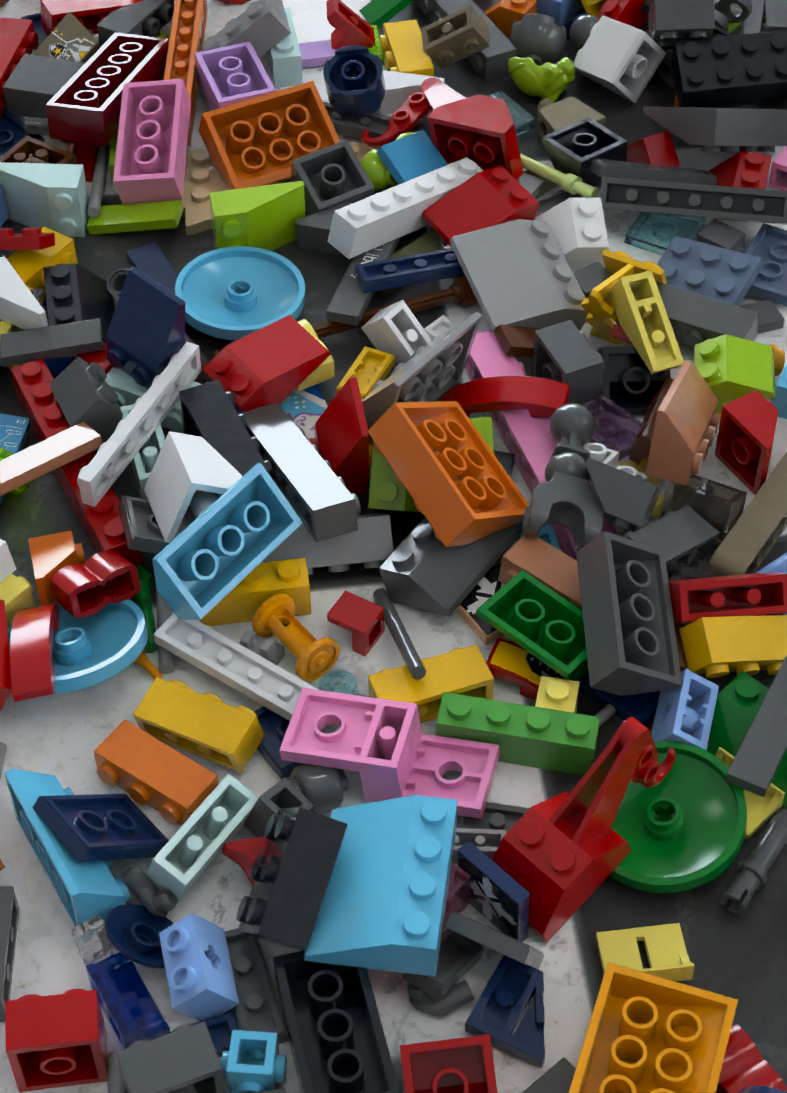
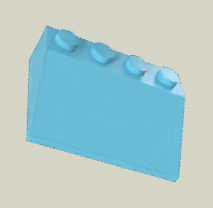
M412 795L332 809L331 818L348 825L307 950L305 951V961L436 977L457 829L458 800Z

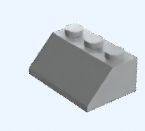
M258 0L251 3L246 11L236 19H231L216 35L208 37L203 45L200 46V50L206 51L250 41L260 58L291 34L282 0Z

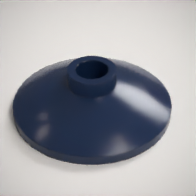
M138 904L119 905L113 908L105 920V932L112 945L122 955L137 964L149 968L165 969L159 933L174 923L166 916L155 917L151 915L144 906Z

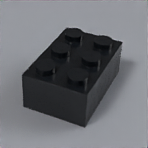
M302 807L283 808L278 810L277 815L272 814L264 832V838L268 839L263 856H257L251 870L250 878L255 881L250 896H244L238 908L236 917L237 921H240L238 931L283 947L306 951L348 824Z

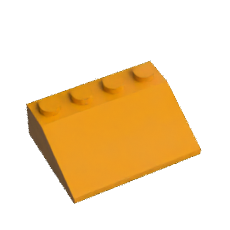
M608 962L569 1093H716L738 1000Z

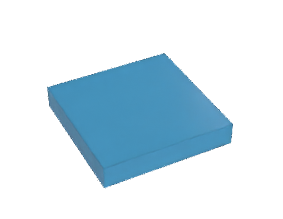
M424 130L383 145L376 152L398 185L448 165Z

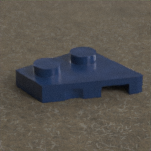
M503 955L465 1023V1032L473 1036L490 1034L492 1045L542 1068L545 1061L543 972Z

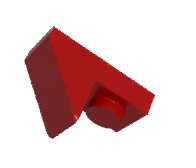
M328 0L326 2L327 20L335 28L331 33V48L340 49L351 45L372 48L375 45V33L372 26L341 0Z

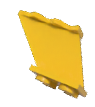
M604 249L602 253L604 266L612 276L593 288L589 298H584L581 305L582 308L589 312L585 318L586 322L594 327L589 334L620 345L621 340L611 338L612 336L610 335L613 324L619 325L609 295L617 281L621 277L651 270L656 282L666 285L667 283L664 270L656 263L650 261L643 263L632 259L625 252H612Z

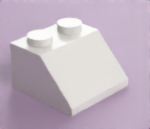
M568 198L534 218V220L547 222L572 271H578L596 262H599L604 267L602 253L604 249L609 250V242L601 198Z

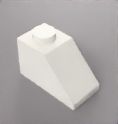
M403 300L381 309L361 327L377 350L395 355V362L399 364L407 363L417 348L422 345L426 347L432 341Z

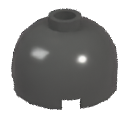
M539 13L523 15L521 21L517 22L515 20L513 22L509 41L517 48V57H530L537 66L547 62L554 64L561 58L567 39L565 27L561 24L560 28L554 24L555 19L551 16Z

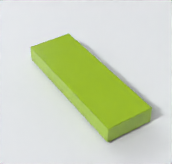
M181 200L101 206L99 216L89 218L87 229L90 235L178 228L183 205Z

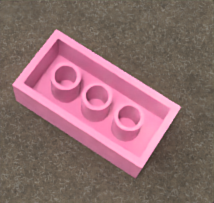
M183 79L123 83L113 182L122 204L183 200L191 101Z

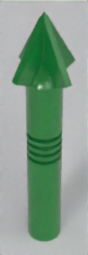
M138 562L136 568L141 590L136 594L137 605L144 614L148 628V640L144 650L146 653H154L158 650V644L155 643L153 635L156 629L149 588L153 584L149 579L151 573Z

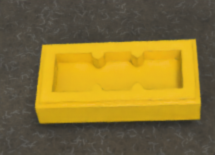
M365 346L336 387V395L349 378L357 377L360 395L364 399L370 394L373 386L378 381L385 380L395 365V355Z

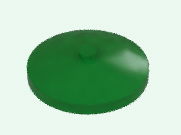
M654 741L658 753L657 762L660 765L662 764L669 749H674L676 752L675 762L668 775L655 787L646 788L640 783L635 784L630 780L611 829L629 843L631 852L613 870L610 876L629 887L646 892H682L711 881L733 862L741 849L746 835V800L742 788L725 782L729 767L710 752L682 742Z

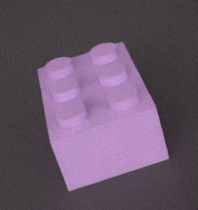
M250 41L194 53L197 83L211 111L276 92Z

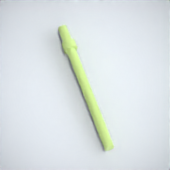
M520 154L524 169L560 185L562 190L572 195L578 193L586 198L598 197L599 189L584 183L581 177L572 173L566 175Z

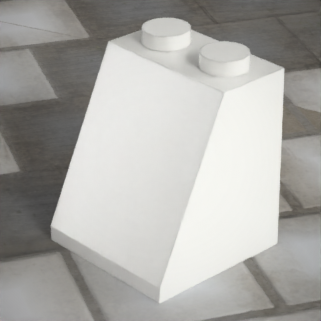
M602 15L599 22L593 26L583 48L577 52L574 68L586 78L635 104L666 53L646 32Z
M169 431L144 487V492L165 542L171 543L243 477L203 437Z

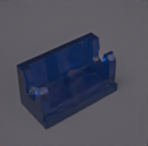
M119 952L96 964L93 962L85 967L92 990H97L100 1006L121 1046L126 1050L128 1046L137 1041H151L168 1035L171 1032L141 979L133 961L128 962L130 959Z

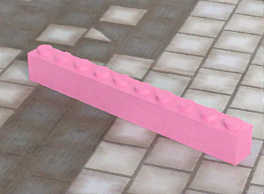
M488 330L476 333L464 368L471 381L495 376H526L523 363L521 361L517 362L514 356L506 355L495 332ZM528 409L488 412L509 453L515 454V464L532 494L538 485L546 482L545 468L556 444H558L550 432L551 416L532 418ZM604 511L601 533L607 531L618 535L616 528L613 525L610 526L607 522ZM549 523V526L554 527L562 552L577 561L576 552L581 548L575 547L573 534L568 528L560 524Z

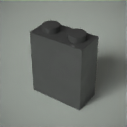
M24 54L3 86L7 111L47 117L46 104L85 63Z

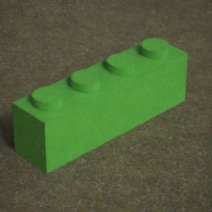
M443 692L436 721V736L497 744L500 749L498 762L584 776L594 763L600 717Z

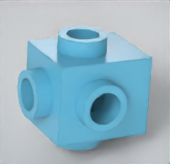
M232 1030L229 1051H223L221 1058L224 1079L228 1080L229 1093L276 1090L277 1083L285 1082L287 1056L279 1055L277 1033Z

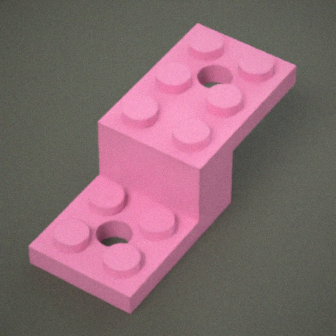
M302 688L279 750L281 759L285 761L359 772L365 801L377 802L412 795L458 800L457 815L479 819L483 817L500 757V749L497 744L422 734L417 704ZM331 724L340 726L339 730L331 734L321 732L322 729ZM448 771H458L462 774L455 780H445L442 778V775Z

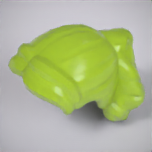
M512 57L508 60L509 77L513 79L516 86L525 94L532 97H540L542 100L549 98L555 103L559 95L568 89L570 82L575 78V65L567 57L561 59L556 64L547 62L541 66H537L530 57Z

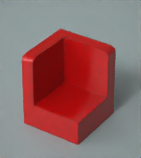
M346 590L327 613V620L352 632L353 651L365 657L385 632L384 607Z

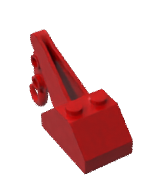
M436 77L424 80L421 83L422 92L411 94L406 102L392 114L387 130L382 135L369 137L370 130L365 129L361 137L364 144L371 147H381L391 143L399 134L411 132L413 127L430 110L431 113L428 115L427 120L432 141L448 165L467 157L483 170L502 166L516 180L524 173L514 122L504 100L483 95L465 98Z
M634 717L628 718L621 724L607 747L569 794L566 791L532 806L503 836L492 859L493 862L529 892L528 927L546 943L631 852L629 843L611 829L630 780L635 784L640 783L646 788L655 787L664 780L674 765L676 758L674 749L667 751V756L661 765L657 762L658 753L654 740L650 736L651 731Z

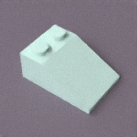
M0 162V184L4 188L10 215L9 219L31 228L41 227L42 229L46 227L68 237H85L90 217L87 214L89 199L83 165Z

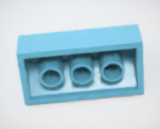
M257 463L152 559L157 591L179 620L202 619L303 523L261 463Z
M16 769L4 772L16 819L80 937L84 941L104 931L105 920L109 912L119 905H126V902L131 900L126 884L120 877L114 879L110 872L113 869L111 860L80 862L33 809L39 796L74 795L71 788L63 789L55 775Z

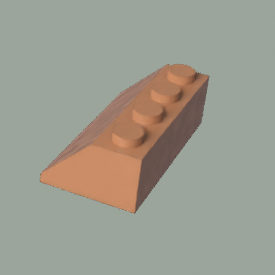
M685 360L657 410L645 472L646 476L688 485L692 474H699L702 461H705L708 449L712 446L714 436L718 433L721 414L716 413L719 400L692 361Z

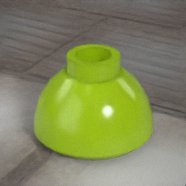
M377 149L369 151L361 162L375 187L374 192L396 184L395 179L376 153Z

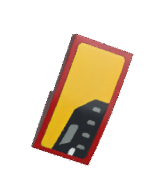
M500 637L497 638L486 661L494 678L519 685L520 695L534 700L537 698L541 676L566 679L518 644Z

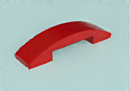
M495 376L476 379L455 386L443 393L439 402L457 401L468 418L470 413L528 409L532 418L549 417L560 406L567 404L570 387L568 384L545 378Z
M58 603L21 609L16 612L13 618L10 638V671L14 702L54 694L55 669L52 662L53 632L59 626L60 608Z

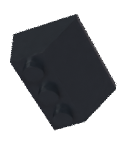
M76 263L43 267L49 326L100 318L103 342L106 343V334L115 311L114 299L107 289V281Z

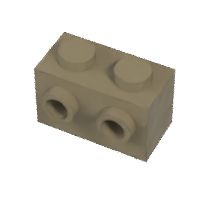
M471 5L421 28L423 51L430 56L440 69L490 46L488 24Z

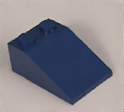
M133 266L129 269L106 334V357L110 364L127 373L140 386L149 389L154 378L164 371L171 357L178 353L185 344L186 302Z

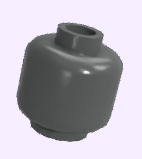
M302 764L294 767L290 779H287L314 805L311 811L318 814L339 808L343 802L344 791L348 790V779L343 769Z

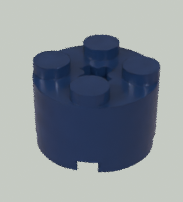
M359 45L346 46L337 50L335 56L330 61L328 59L323 68L328 100L335 109V112L342 116H359L378 111L386 91L380 58L370 53L368 48Z

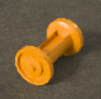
M285 593L274 595L264 601L256 610L252 618V629L262 637L274 635L298 659L295 672L300 679L305 682H312L321 678L329 672L337 661L340 653L339 645L329 637L317 640L294 617L295 601Z

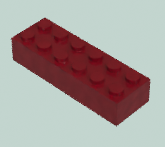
M114 33L46 104L50 138L60 139L65 143L84 142L96 147L107 145L119 129L123 83L164 80L169 40L167 38Z

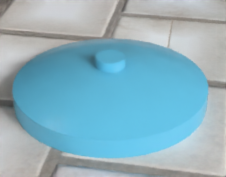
M234 246L209 251L189 262L177 277L175 295L186 302L185 321L193 328L216 338L239 340L288 315H291L296 320L305 304V282L299 269L285 257L262 248Z
M129 599L115 604L108 603L98 613L85 618H74L59 605V626L53 632L52 662L55 669L54 694L72 692L101 683L120 673L137 659L148 640V628L145 617L137 604ZM12 623L7 627L9 651Z

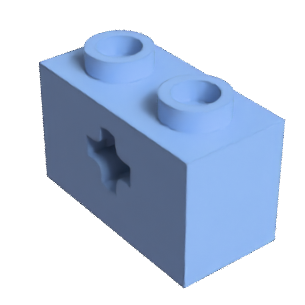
M685 669L681 672V687L660 691L651 737L654 741L682 742L707 750L719 686Z
M191 913L159 933L172 1009L196 1020L203 1021L219 1016L239 1005L223 928Z

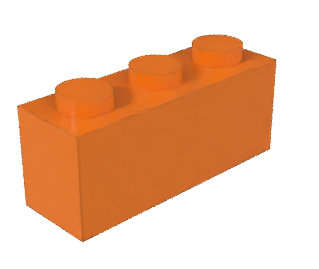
M124 720L94 750L97 774L104 783L112 787L116 785L128 792L129 796L136 803L142 806L147 804L160 813L164 820L172 825L179 824L182 826L219 785L218 775L127 720Z

